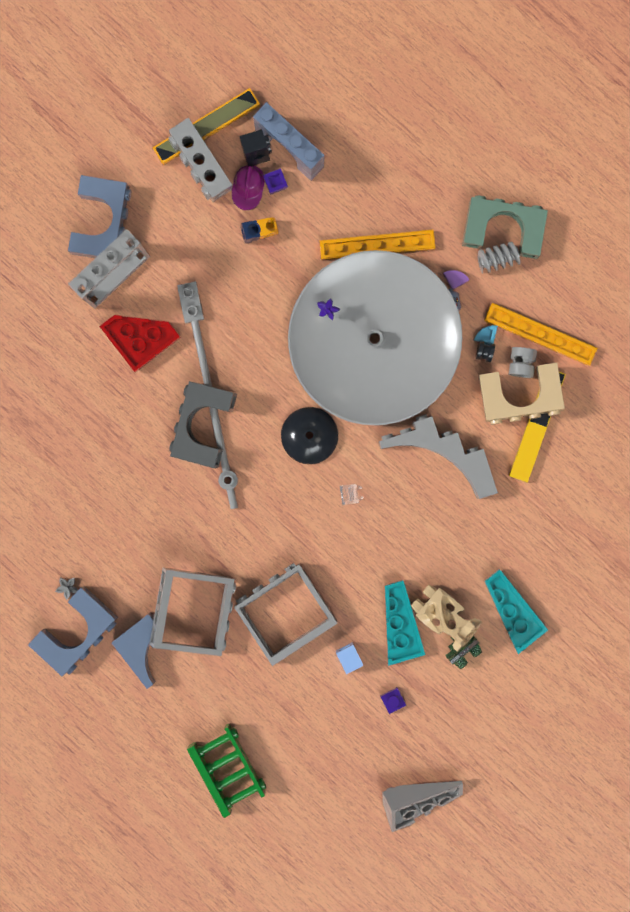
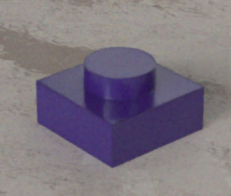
M281 168L263 175L270 195L288 188Z
M397 687L380 695L389 714L406 706Z

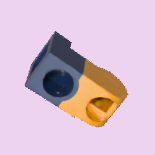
M274 217L241 223L240 227L244 244L279 234Z

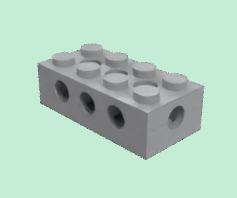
M189 118L169 130L170 137L168 139L175 151H180L181 161L185 167L189 166L191 168V176L196 184L201 183V191L207 200L211 199L212 202H215L232 190L231 182ZM186 143L193 144L190 148L184 147ZM197 159H202L204 161V163L201 165H197L194 162ZM209 175L215 177L211 182L205 180Z

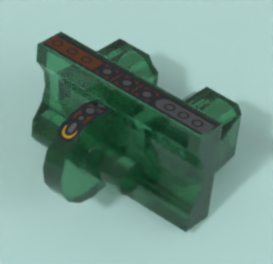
M473 636L458 652L453 648V643L448 646L451 651L445 656L452 665L455 664L458 668L462 669L468 664L463 657L470 652L475 658L482 653L478 645L480 642Z

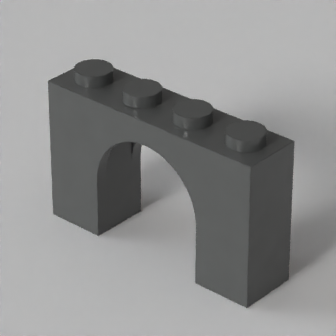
M189 381V384L184 389V403L179 408L180 419L174 427L176 435L169 447L170 457L210 468H219L223 449L200 443L192 433L191 423L194 415L205 407L233 412L237 393Z

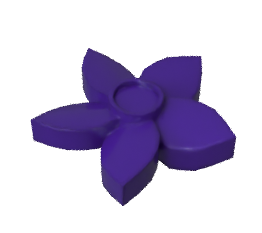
M329 299L327 302L320 301L317 303L321 309L319 316L324 317L327 314L332 321L334 313L340 311V308L332 306V299Z

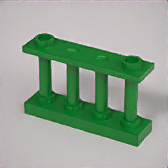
M230 724L225 726L226 733L203 746H197L196 742H194L187 748L223 818L231 815L233 804L257 791L262 798L265 796V789H267L264 780L258 778L238 741L239 734L236 728H231ZM231 740L235 751L211 764L205 761V753ZM240 757L245 766L244 768L222 780L215 779L213 775L214 770ZM249 774L254 784L230 798L228 796L225 798L222 792L223 788Z

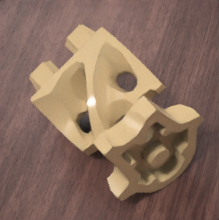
M428 585L423 591L430 598L428 602L424 604L419 599H416L411 606L417 613V618L439 635L442 632L450 635L455 640L452 646L458 652L475 635L482 621L476 618L471 620L463 619L458 613L463 612L465 609L441 588L437 590L435 587ZM448 603L452 604L455 607V610H448L446 608V605ZM433 619H438L440 621V625L435 626L433 624ZM450 620H454L456 622V627L454 629H451L448 626V622Z

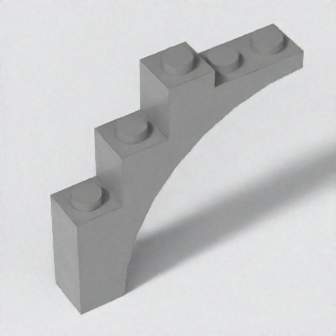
M427 414L416 417V422L412 423L413 431L410 427L401 430V435L393 437L391 433L382 436V441L378 442L380 449L394 446H414L440 454L452 462L464 474L477 499L498 493L484 449L478 450V447L466 450L467 454H465L459 434H453L452 431L442 433V438H439L432 416L427 417Z

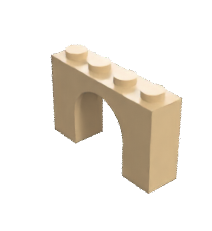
M557 363L537 366L540 388L539 397L533 404L526 407H516L506 401L502 394L499 372L479 375L486 422L496 425L501 424L502 420L510 419V422L522 420L521 417L529 416V419L540 418L541 414L548 413L549 416L559 415L560 411H563L565 408Z

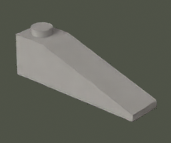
M462 781L400 785L388 788L382 792V801L391 831L394 832L415 823L414 819L423 813L427 816L435 806H444L463 795Z

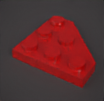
M113 315L99 326L135 373L181 338L167 321Z

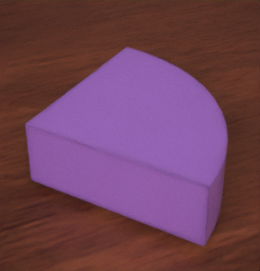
M450 270L443 273L453 290L469 281V278L460 271Z

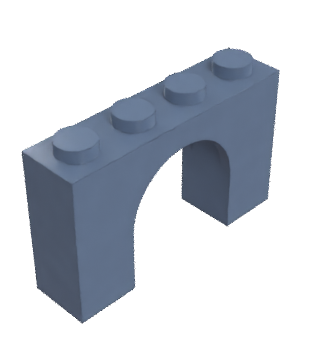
M267 102L253 116L255 131L262 129L264 136L268 135L270 142L274 138L284 146L296 160L297 169L310 181L324 168V154Z
M81 175L78 189L80 198L99 201L109 205L112 209L113 219L110 227L99 235L71 232L68 252L72 255L96 258L125 231L123 222L128 217L126 204L131 199V189H129L128 184L125 182Z
M85 586L81 587L68 601L87 622L88 634L85 641L78 646H66L59 642L48 630L43 629L28 644L31 649L61 676H64L66 673L70 675L77 668L75 663L79 659L83 661L90 654L88 649L92 645L97 646L103 640L101 635L106 630L110 632L117 624L115 620L118 617Z

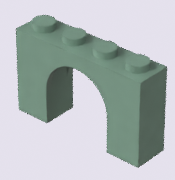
M480 195L472 197L469 201L462 246L481 249L488 221L495 216L506 215L516 220L521 229L519 255L521 257L537 259L541 254L548 210H544L543 207L537 205L526 207L520 202L509 204L505 203V200L502 199L486 200V197Z

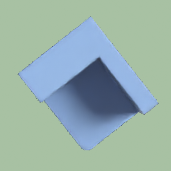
M353 642L336 650V655L346 674L363 666Z

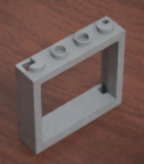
M126 229L68 285L95 309L150 256L141 243ZM140 252L144 255L141 260L136 256ZM94 295L98 298L95 303L91 301Z
M293 563L284 569L286 573L281 576L276 574L268 579L270 583L263 587L262 584L252 590V595L249 597L244 595L236 600L237 605L234 607L272 666L337 624V620L300 563L298 565ZM298 572L327 616V619L273 654L244 607Z
M163 567L149 645L157 649L222 656V651L226 648L225 632L229 630L228 615L233 607L231 597L236 590L235 579L227 576ZM173 577L225 584L214 648L162 642Z

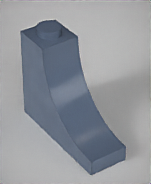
M151 612L112 642V645L146 689L156 682L148 665V650L154 615Z

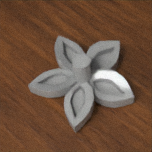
M60 578L59 583L61 586L55 592H64V597L67 600L70 597V592L76 593L78 591L73 586L75 578L68 580V582L64 578Z

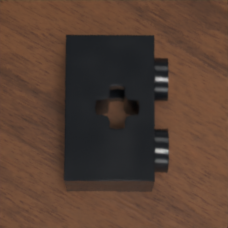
M262 129L239 136L248 167L270 161L269 154L272 153L268 135L264 136Z

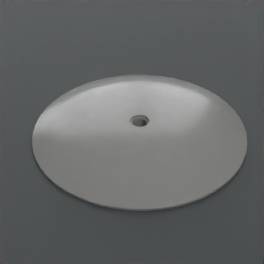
M374 250L353 253L321 269L300 293L294 305L288 329L290 360L304 390L320 407L343 420L362 425L397 423L413 417L428 408L438 399L450 383L457 369L462 350L460 315L456 303L445 284L435 273L420 262L408 256L389 251ZM329 299H332V306L340 308V311L334 313L333 321L327 314L324 317L319 316L321 309L317 305L318 302H327ZM372 334L380 335V341L377 344L370 342Z

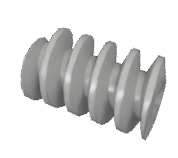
M508 242L507 246L504 243L501 244L500 249L498 246H493L492 250L488 247L485 249V253L482 249L478 251V264L482 274L484 268L487 269L488 273L491 272V266L497 271L498 264H501L503 269H505L506 262L512 267L513 260L520 265L519 251L513 242Z

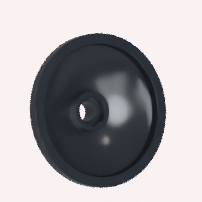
M304 407L294 411L287 417L282 426L281 441L286 453L295 461L303 464H317L326 460L334 452L338 442V429L335 421L327 412L315 407ZM309 431L313 433V438L311 439L306 437V433Z

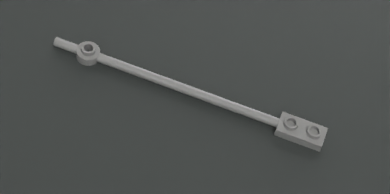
M195 281L177 285L185 324L191 323L204 385L212 387L199 321L204 320L197 283ZM209 407L217 448L223 449L220 460L223 472L218 479L219 485L227 490L230 509L238 508L234 491L238 484V477L234 472L230 471L218 411L216 408ZM228 476L232 479L230 484L225 483V478Z

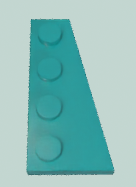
M500 569L484 580L517 654H519L546 633L548 629Z
M404 580L385 585L388 666L424 656L425 651Z

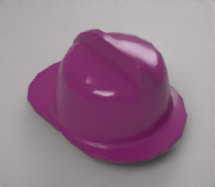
M246 165L241 167L235 175L232 200L242 210L254 209L261 201L265 180L263 178V171L259 167H248Z

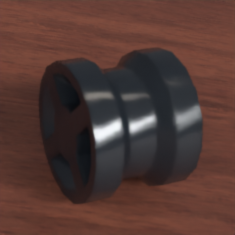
M480 340L475 359H485L486 362L491 363L495 344H485L484 341Z

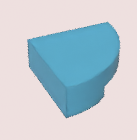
M492 325L481 329L476 334L474 341L480 342L481 340L485 344H493L498 326Z

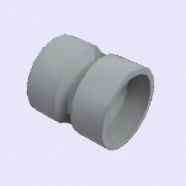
M512 347L511 359L513 363L509 365L508 375L533 378L535 367L532 363L536 361L537 350Z

